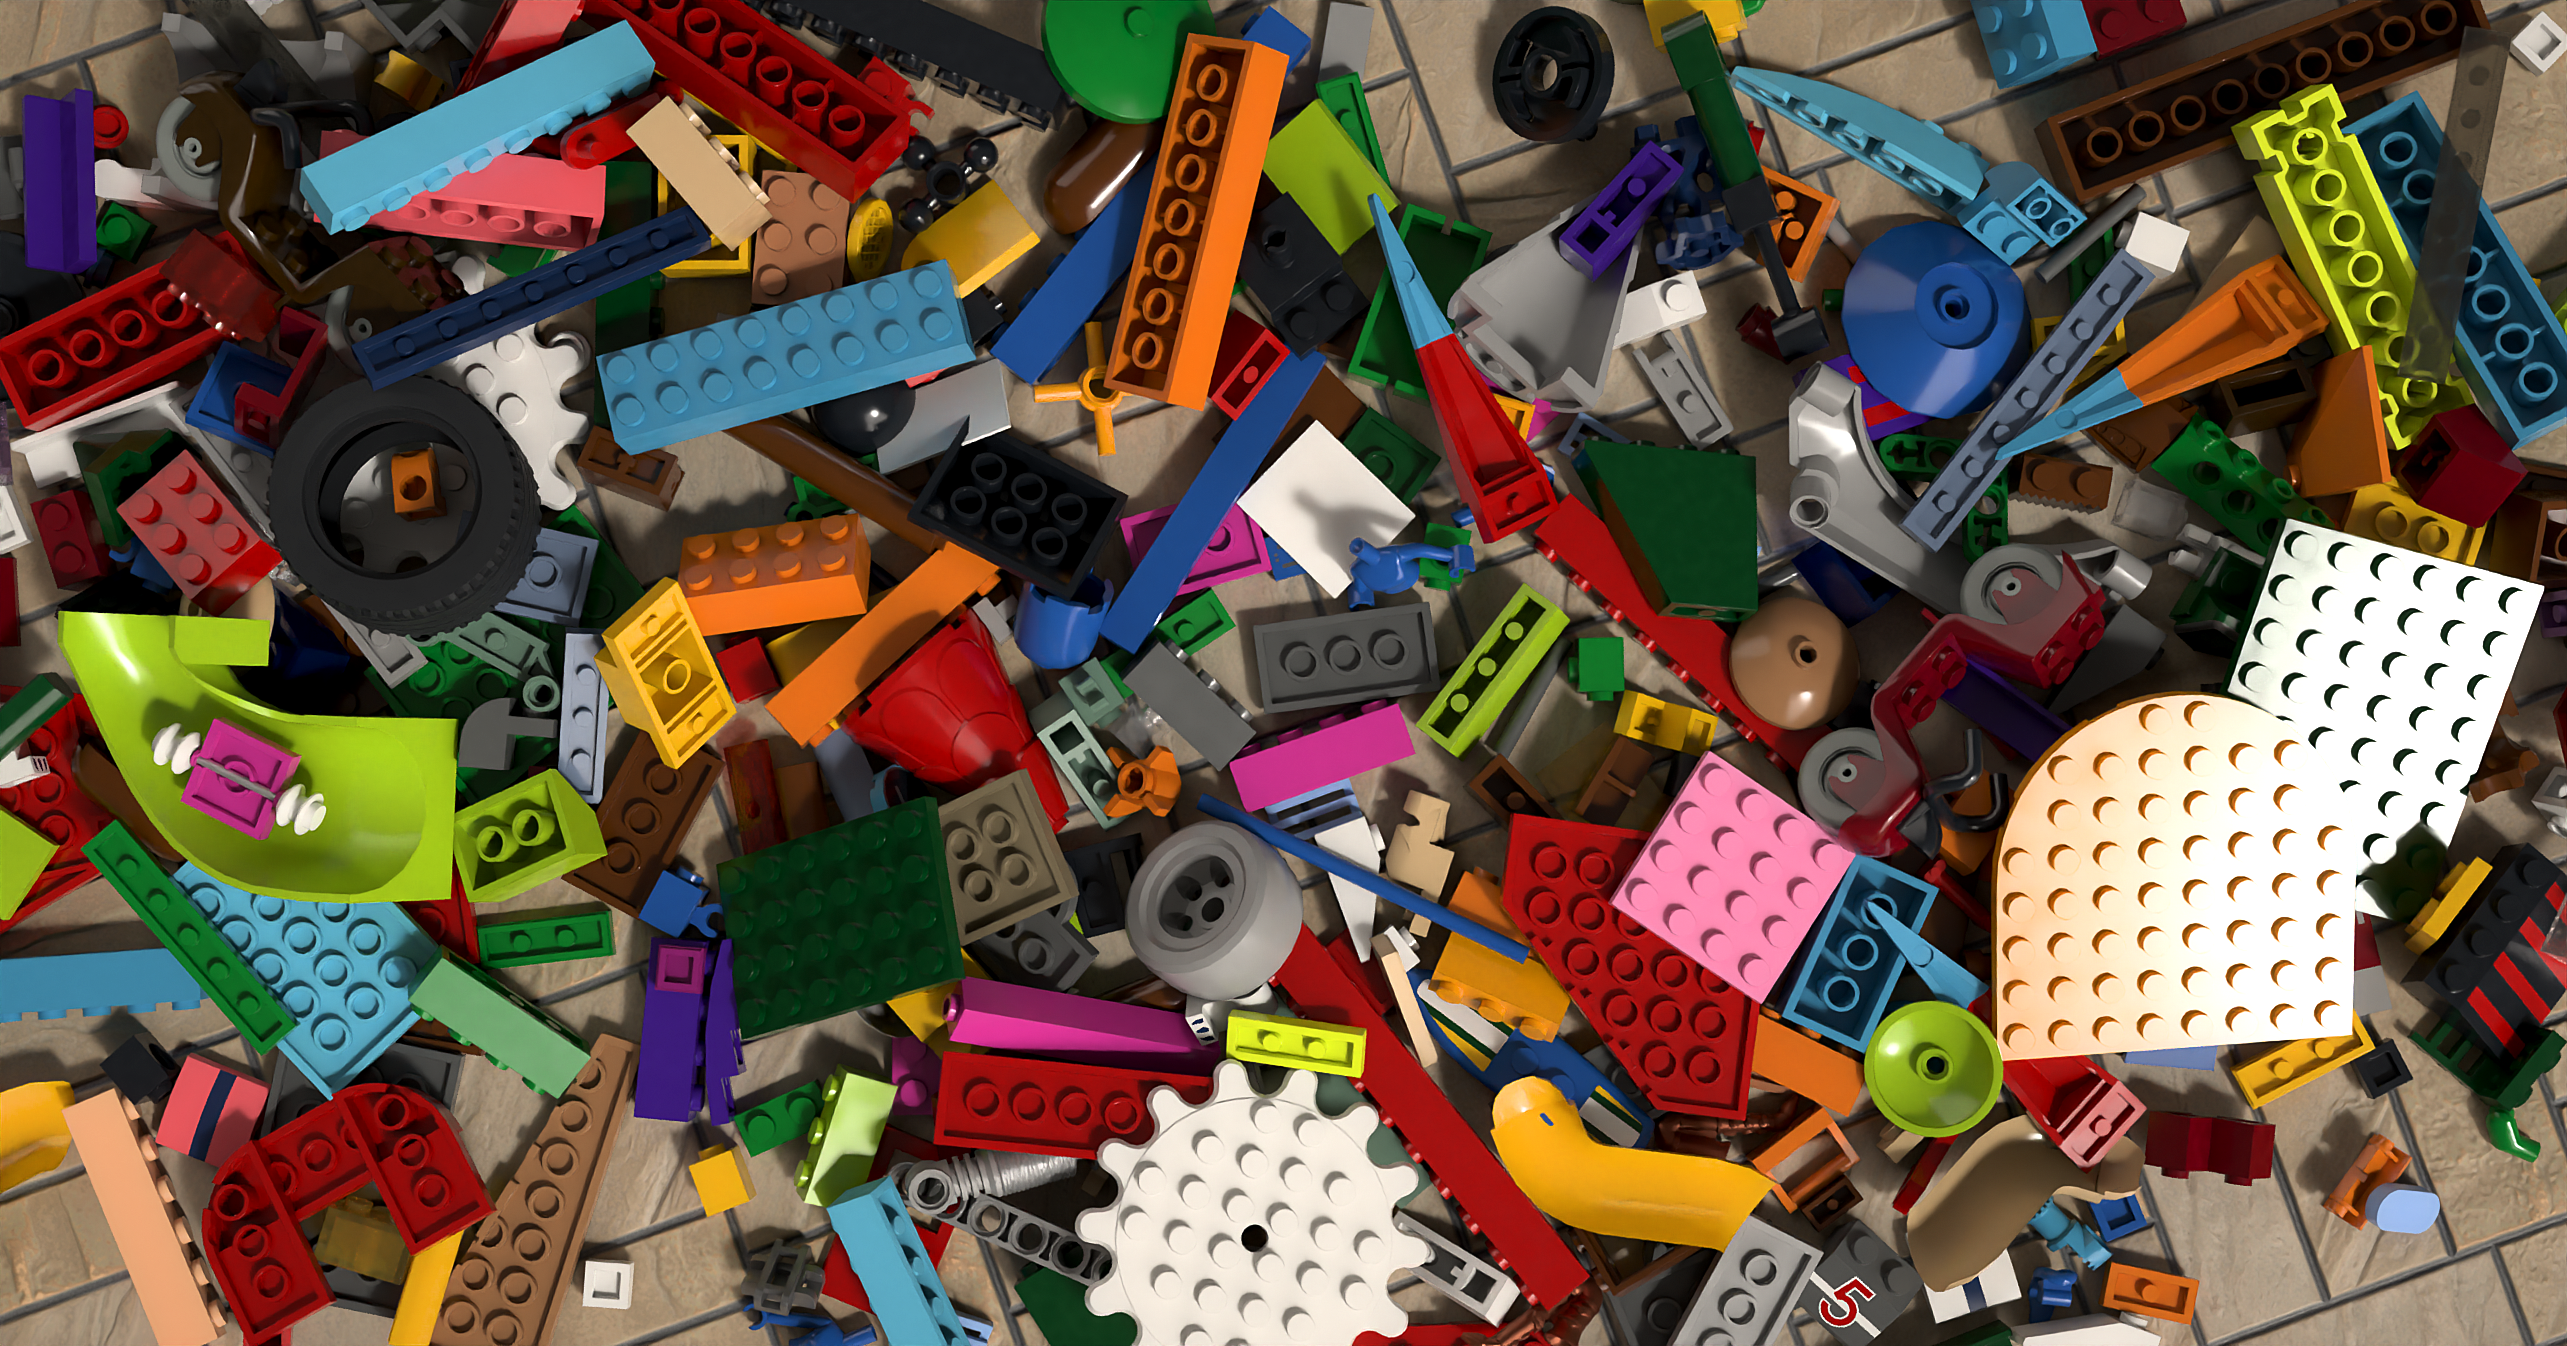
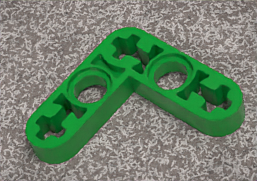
M1892 434L1881 442L1876 453L1893 479L1931 483L1941 469H1937L1932 465L1929 458L1930 453L1940 451L1946 453L1951 458L1964 442V439ZM1892 449L1899 450V456L1904 458L1901 464L1895 463L1894 456L1889 455ZM1917 451H1921V455L1918 462L1919 467L1916 466L1918 458L1914 457ZM2008 463L1983 493V496H1987L1994 501L1996 512L1993 514H1983L1973 506L1962 520V550L1964 557L1972 565L1985 554L1983 546L1977 545L1983 536V528L1990 527L1987 532L1988 546L1994 549L2008 544Z

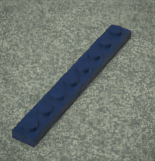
M686 205L351 345L352 354L374 392L711 249V238L690 205Z

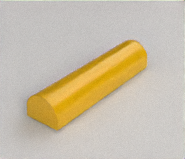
M464 1230L422 1254L413 1256L387 1340L389 1345L429 1346Z

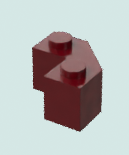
M2149 1111L2144 1164L2161 1167V1175L2166 1177L2189 1179V1172L2208 1171L2224 1174L2225 1183L2252 1186L2253 1179L2271 1178L2276 1124L2225 1116H2199L2180 1111Z

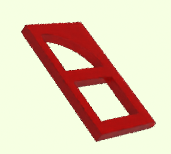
M886 1123L866 1183L884 1178L895 1149L921 1160L937 1162L939 1161L937 1145L894 1127L890 1123ZM960 1196L957 1197L958 1203L948 1206L947 1213H953L958 1209L961 1202ZM942 1221L937 1232L913 1222L925 1249L930 1250L928 1256L935 1271H937L955 1227ZM836 1233L822 1266L825 1272V1284L821 1293L877 1316L870 1307L869 1297L858 1274L853 1271L849 1255L839 1234Z

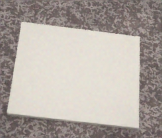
M1318 420L1236 502L1334 599L1353 581L1349 568L1357 557L1349 550L1351 541L1360 537L1376 548L1387 546L1416 516Z

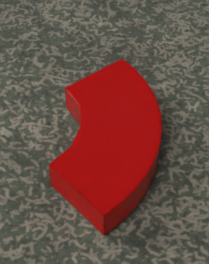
M1959 1134L1947 1137H1930L1928 1139L1927 1147L1916 1164H1913L1892 1202L1894 1209L1905 1216L1926 1190L1939 1164Z

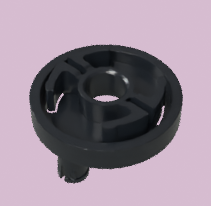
M1561 6L1539 8L1521 18L1504 38L1498 50L1493 68V96L1497 110L1504 123L1517 135L1545 144H1562L1574 139L1585 142V139L1586 141L1592 140L1598 131L1597 120L1609 101L1615 77L1614 54L1607 34L1592 17ZM1530 42H1532L1533 44H1532V46L1530 47V49H1529V51H1528V54H1527V56H1526V60L1524 61V57H1525V55H1526V52H1527L1529 46L1531 45ZM1554 59L1557 65V76L1554 83L1545 90L1543 84L1544 71L1547 65ZM1523 94H1525V100H1526V102H1527V105H1528L1530 111H1531V112L1533 113V115L1535 116L1532 122H1530V120H1531V118H1532V115H1531V113L1528 111V109H1527V107H1526V105H1525V102H1524V99H1523Z

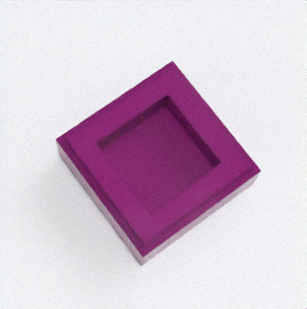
M659 944L655 990L703 993L707 948Z

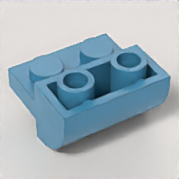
M2021 161L2005 162L1984 173L1983 175L1990 186L1956 214V217L1966 230L2009 266L2027 253L2041 239L2050 247H2054L2087 219L2083 211L2028 163Z

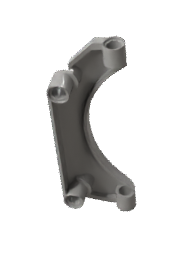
M1816 362L1807 371L1800 385L1789 397V463L1801 470L1790 486L1789 516L1792 522L1945 615L1953 613L1962 614L1960 606L1961 586L1966 573L1972 566L1963 554L1962 528L1956 527L1936 553H1930L1897 525L1916 501L1889 474L1873 447L1862 413L1861 386L1823 362ZM1805 499H1815V500H1818V501H1815V502H1806V501H1803V500H1805ZM1982 536L1977 545L1983 546L1984 553L1993 549V547L1987 545V537ZM2096 539L2051 545L2031 544L2053 554L2062 565L2061 549L2071 555L2080 572L2101 587L2106 601L2100 607L2101 612L2113 607L2122 597L2129 600L2136 598L2146 588L2152 575V567L2109 540Z

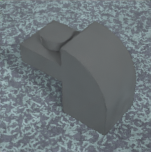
M519 698L490 700L476 708L464 724L460 739L458 767L495 770L513 769L516 735L559 737L560 719L550 718V711L539 712L531 708H523L522 716H518Z

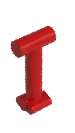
M1935 857L1932 861L1928 859L1917 871L1916 877L1929 884L1933 883L1971 919L1975 926L1991 933V913L1945 871L1947 863L1938 857Z

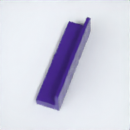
M74 88L61 100L25 95L22 98L25 264L29 268L79 275L97 262L93 91Z
M1966 659L1968 666L1966 667L1963 679L1954 688H1947L1939 697L2033 765L2051 745L2073 728L1992 670Z

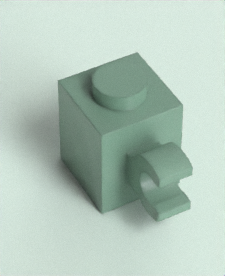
M1094 657L1058 681L1088 727L1097 723L1103 729L1124 715L1120 707L1127 702L1097 657Z

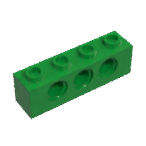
M2197 412L2151 464L2154 470L2265 558L2278 525V521L2274 518L2280 519L2281 515L2330 528L2335 527V524L2329 520L2322 509L2310 505L2294 492L2292 486L2286 480L2273 475L2259 463L2254 454L2246 449H2241L2224 435L2217 424L2205 420ZM2205 462H2210L2216 467L2209 466ZM2240 490L2247 491L2251 495H2246L2242 493Z

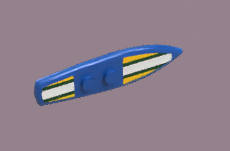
M1411 968L1406 972L1429 1033L1440 1047L1465 1071L1498 1095L1506 1085L1522 1078L1536 1076L1548 1079L1561 1088L1567 1099L1575 1101L1584 1127L1595 1140L1610 1145L1644 1149L1647 1147L1655 1129V1122L1559 1035H1555L1552 1043L1545 1040L1530 1039L1523 1035L1516 1027L1502 1021H1489L1483 1018L1477 1010L1461 1003L1451 1004L1439 998L1436 992L1428 989L1435 970ZM1545 1113L1540 1114L1545 1123L1550 1126L1554 1125Z

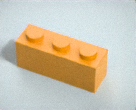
M1454 931L1450 934L1428 986L1429 990L1436 992L1439 998L1448 1003H1461L1477 1010L1483 1018L1489 1021H1502L1518 1028L1523 1035L1530 1039L1545 1040L1550 1043L1553 1042L1571 1001L1570 997L1545 965L1527 957L1524 963L1521 964Z

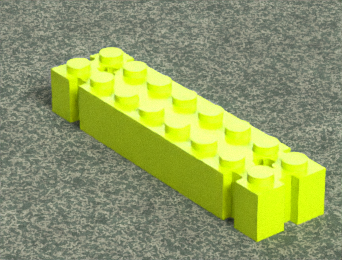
M2333 84L2310 85L2280 101V110L2261 111L2230 128L2245 160H2258L2262 171L2254 175L2253 178L2301 283L2331 321L2324 334L2334 356L2336 357L2361 346L2372 345L2387 449L2398 451L2410 445L2416 439L2433 415L2475 403L2464 377L2450 375L2447 369V365L2455 362L2456 359L2355 133L2342 134L2337 124L2338 121L2347 116ZM2300 139L2302 148L2297 149L2298 140Z

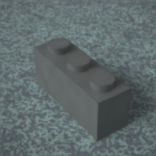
M1155 635L1119 673V676L1123 683L1220 772L1257 733L1249 723L1254 716L1235 698L1228 704L1217 693L1222 686L1207 671L1202 668L1196 674L1184 663L1189 655L1176 642L1169 638L1164 644Z

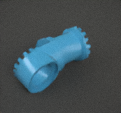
M2051 1196L2027 1224H2031L2047 1240L2046 1247L2051 1252L2060 1250L2068 1244L2070 1248L2072 1247L2073 1252L2078 1253L2077 1256L2079 1258H2083L2082 1262H2090L2087 1266L2095 1271L2113 1253L2086 1224L2081 1225L2076 1219L2070 1220L2053 1203L2054 1197Z

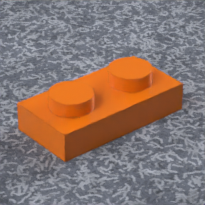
M2107 1260L2098 1304L2103 1307L2191 1325L2200 1281L2192 1277Z

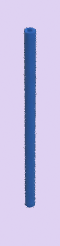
M1206 793L1202 794L1196 806L1197 810L1218 820L1235 823L1281 850L1521 964L1524 963L1529 953L1530 947Z

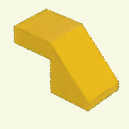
M1625 689L1613 732L1621 733L1637 741L1672 751H1680L1702 757L1705 751H1710L1719 717Z

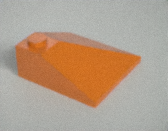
M2372 345L2361 346L2318 363L2311 380L2318 397L2304 420L2296 425L2286 456L2287 465L2283 468V479L2303 499L2345 494L2391 482Z

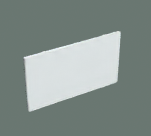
M995 358L916 389L915 406L908 423L894 439L877 449L880 474L886 476L946 453L969 415V433L962 446L1011 428L1000 361Z

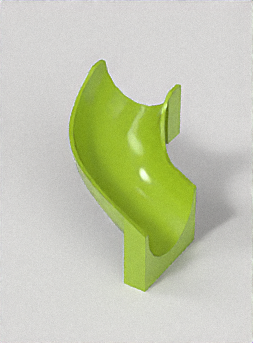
M59 611L57 643L73 672L118 769L152 824L168 843L196 868L222 883L243 891L279 899L348 904L451 899L459 719L400 716H303L277 708L258 699L243 687L229 665L268 666L270 620ZM225 717L301 755L302 757L289 788L296 784H303L306 788L305 796L308 798L316 792L321 793L324 798L323 805L326 807L324 819L315 830H308L303 835L295 833V822L291 821L285 826H280L275 820L269 837L257 840L181 802L180 800L194 767L192 766L181 774H176L171 769V760L164 765L156 764L153 758L154 752L151 748L156 734L164 727L168 728L174 723H180L184 726L185 737L191 732L200 733L203 746L213 719Z

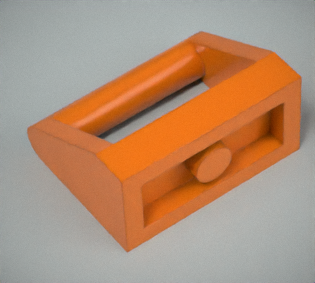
M1816 1102L1794 1118L1787 1129L1776 1132L1746 1155V1158L1756 1170L1776 1180L1770 1170L1824 1129L1841 1149L1842 1152L1789 1193L1786 1194L1780 1184H1776L1770 1189L1789 1214L1861 1160L1829 1113Z

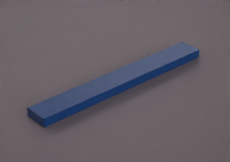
M1286 342L1283 343L1291 352L1236 421L1233 420L1107 613L1098 631L1099 635L1136 657L1312 386L1323 366L1327 363L1326 356L1315 351L1303 361H1300Z

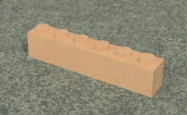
M118 1087L61 1110L159 1346H202L226 1334L224 1325L228 1324L227 1313L219 1299H212L207 1287V1283L211 1282L207 1265L201 1257L195 1258L189 1242L194 1240L192 1229L184 1216L178 1217L172 1203L177 1198L175 1188L167 1175L161 1176L155 1159L159 1158L157 1145L149 1133L144 1135L137 1118L142 1117L140 1104L134 1106Z

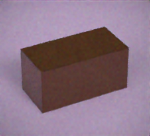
M1842 1174L1801 1205L1799 1209L1817 1232H1820L1861 1202L1863 1197L1848 1177Z

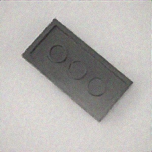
M1429 602L1253 626L1265 714L1442 690Z

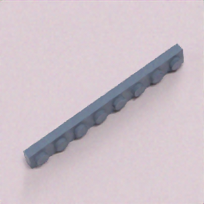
M2123 248L2116 250L1897 525L1930 553H1936L2014 456L2012 455L2002 460H1994L1998 450L2045 417L2156 276Z

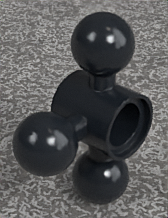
M922 135L909 137L908 148L901 154V159L908 168L915 171L924 170L927 173L926 186L929 193L923 198H909L901 204L898 210V219L905 230L911 233H921L927 230L933 222V210L938 205L946 209H953L969 197L970 183L967 178L974 172L985 173L992 170L998 162V149L990 139L977 137L970 140L963 151L964 160L957 165L950 161L937 162L935 160L936 149L929 138ZM948 175L958 177L960 184L956 192L950 195H942L937 192L938 182L943 177Z

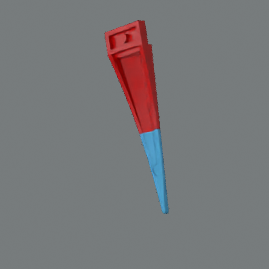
M1373 193L1368 195L1367 201L1462 503L1468 502L1483 543L1496 542L1560 510L1543 465L1519 434L1473 365L1418 272L1380 197Z
M1863 899L1866 909L1934 996L1940 1001L1959 1005L1974 1013L1992 1032V989L1874 902ZM2084 1055L2003 1061L2002 1083L2045 1138L2052 1142L2079 1170L2087 1175L2147 1110V1107L2117 1078Z

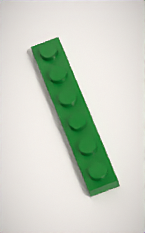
M115 819L81 848L82 852L261 1056L267 1054L301 1025L122 819Z

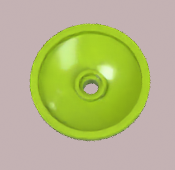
M1918 1001L1895 1010L1876 1028L1865 1053V1080L1874 1103L1892 1123L1920 1136L1947 1137L1972 1128L1990 1112L1999 1096L2003 1082V1059L1993 1033L1974 1013L1946 1001ZM1931 1057L1941 1058L1945 1064L1944 1070L1941 1072L1932 1071L1929 1068L1928 1060Z

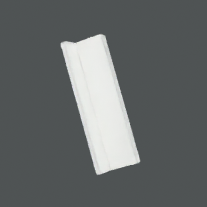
M180 381L168 383L10 443L11 450L25 454L37 489L48 490L82 477L73 449V443L83 435L169 428L180 433L184 438L191 436L192 434L168 404L194 386Z

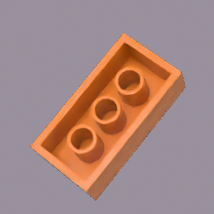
M859 513L840 516L833 515L826 518L786 522L784 524L757 528H744L708 535L701 534L683 538L678 584L702 636L867 613L871 549Z

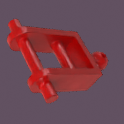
M668 78L659 80L654 84L651 91H644L637 97L630 99L624 96L611 102V105L604 112L596 116L589 117L586 114L573 120L567 129L556 135L546 133L533 139L532 143L520 151L519 154L538 153L546 156L548 159L558 160L562 158L565 164L573 169H590L638 146L626 131L666 96H669L677 106L681 105L684 100V91L679 85Z

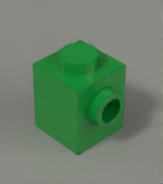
M1428 522L1425 528L1423 543L1448 549L1455 545H1469L1472 531ZM1419 558V578L1425 579V588L1450 592L1451 585H1461L1464 569H1459V577L1452 578L1449 575L1448 562Z
M1624 637L1575 639V657L1567 658L1568 683H1575V693H1586L1587 701H1613V692L1625 691Z

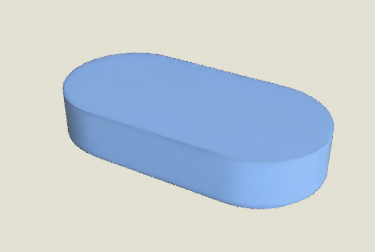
M2384 1183L2375 1188L2369 1195L2365 1205V1216L2370 1223L2382 1230L2418 1234L2427 1230L2434 1223L2439 1213L2440 1201L2437 1195L2421 1186Z

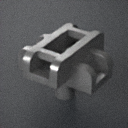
M776 1239L769 1256L762 1254L752 1256L750 1270L741 1283L742 1294L754 1296V1309L788 1316L792 1305L815 1309L825 1284V1272L818 1266L809 1265L812 1257L810 1245L803 1244L801 1249L786 1246L785 1240ZM783 1257L796 1259L795 1264L781 1261Z

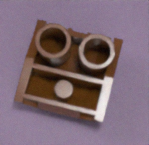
M2127 351L2126 354L2118 358L2106 374L2131 357L2132 354ZM2177 394L2082 429L2080 432L2098 448L2125 466L2131 473L2137 474L2166 448L2189 423L2199 407L2189 403Z

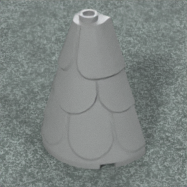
M1605 188L1554 216L1548 221L1546 227L1519 241L1507 253L1469 275L1455 291L1448 304L1447 317L1454 319L1456 324L1453 332L1472 363L1486 377L1510 394L1530 404L1533 403L1535 398L1552 403L1550 405L1552 411L1564 413L1588 411L1594 408L1598 398L1603 394L1615 336L1619 333L1628 283L1634 279L1644 224L1621 254L1594 283L1560 255L1559 237Z

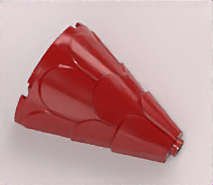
M971 607L957 617L958 621L954 625L947 624L888 676L867 697V703L860 709L856 708L846 718L840 729L854 743L912 772L914 777L958 798L1017 770L1027 768L1052 830L1056 835L1069 823L1068 819L1064 816L1070 809L1046 748L1040 738L1035 736L1016 685L1010 681L990 631Z

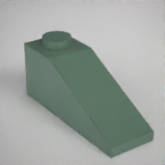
M1063 689L1027 712V716L1037 736L1105 832L1136 813L1133 812L1115 818L1107 816L1102 810L1115 794H1121L1118 788L1120 772L1106 754L1105 749L1091 728L1085 724Z

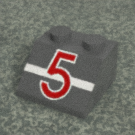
M1857 1219L1836 1226L1821 1246L1824 1253L1796 1303L1842 1345L1866 1346L1902 1314L1924 1281L1915 1269L1862 1221Z

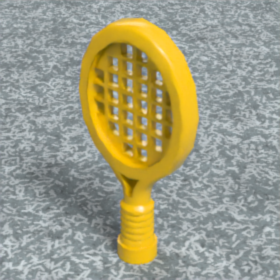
M871 196L863 200L856 209L850 223L847 237V259L856 284L877 278L884 269L890 255L893 241L892 213L887 202L878 197Z

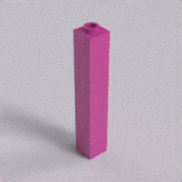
M965 976L966 979L957 982L953 992L946 994L942 1004V1019L947 1021L950 1041L1114 1068L1201 1077L1208 1076L1221 1054L1219 1040L1201 1045L1185 1019V1014L968 976Z

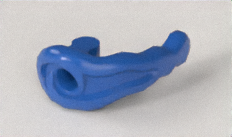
M2043 1266L2035 1268L2027 1290L2029 1299L2028 1321L2030 1324L2050 1321L2055 1306L2069 1307L2071 1305V1288L2078 1276L2076 1271L2071 1269L2056 1271Z

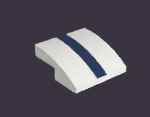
M1907 1232V1233L1905 1234V1239H1906L1907 1245H1908V1247H1909V1243H1908V1232ZM2007 1248L1990 1267L1966 1284L1945 1292H1934L1925 1283L1921 1286L1935 1325L2022 1297Z

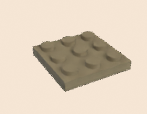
M1027 768L1017 770L938 807L961 947L1080 895Z

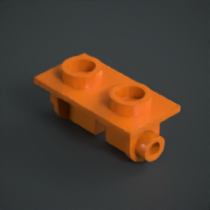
M2374 1134L2335 1190L2328 1196L2329 1198L2323 1207L2361 1231L2368 1221L2365 1216V1205L2369 1195L2375 1188L2384 1183H2395L2412 1160V1157L2396 1148L2395 1144L2383 1135L2379 1134L2377 1136Z

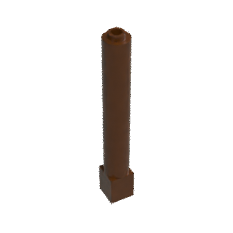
M781 414L721 430L723 433L932 556L937 550L943 552L947 540L906 520L908 513L919 497L918 495Z

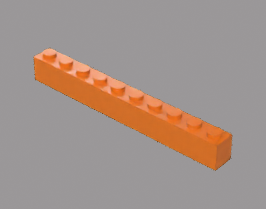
M1477 866L1473 873L1462 870L1445 908L1530 947L1527 958L1545 965L1499 904L1501 888L1496 885L1500 878ZM1760 1005L1752 1071L1848 1117L1865 1082L1864 1065L1859 1063L1862 1054L1840 1043L1837 1044L1835 1050H1832L1819 1043L1821 1034L1800 1024H1797L1793 1031L1778 1023L1781 1016L1777 1012Z

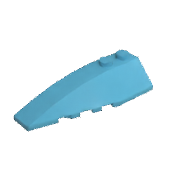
M1736 66L1731 73L1732 79L1729 80L1731 87L1953 217L1974 200L1985 177L1983 174L1987 172L1990 165L1989 162L1981 158L1982 153L1976 147L1962 141L1957 144L1943 136L1944 131L1937 124L1926 119L1917 121L1868 97L1827 83L1781 72Z

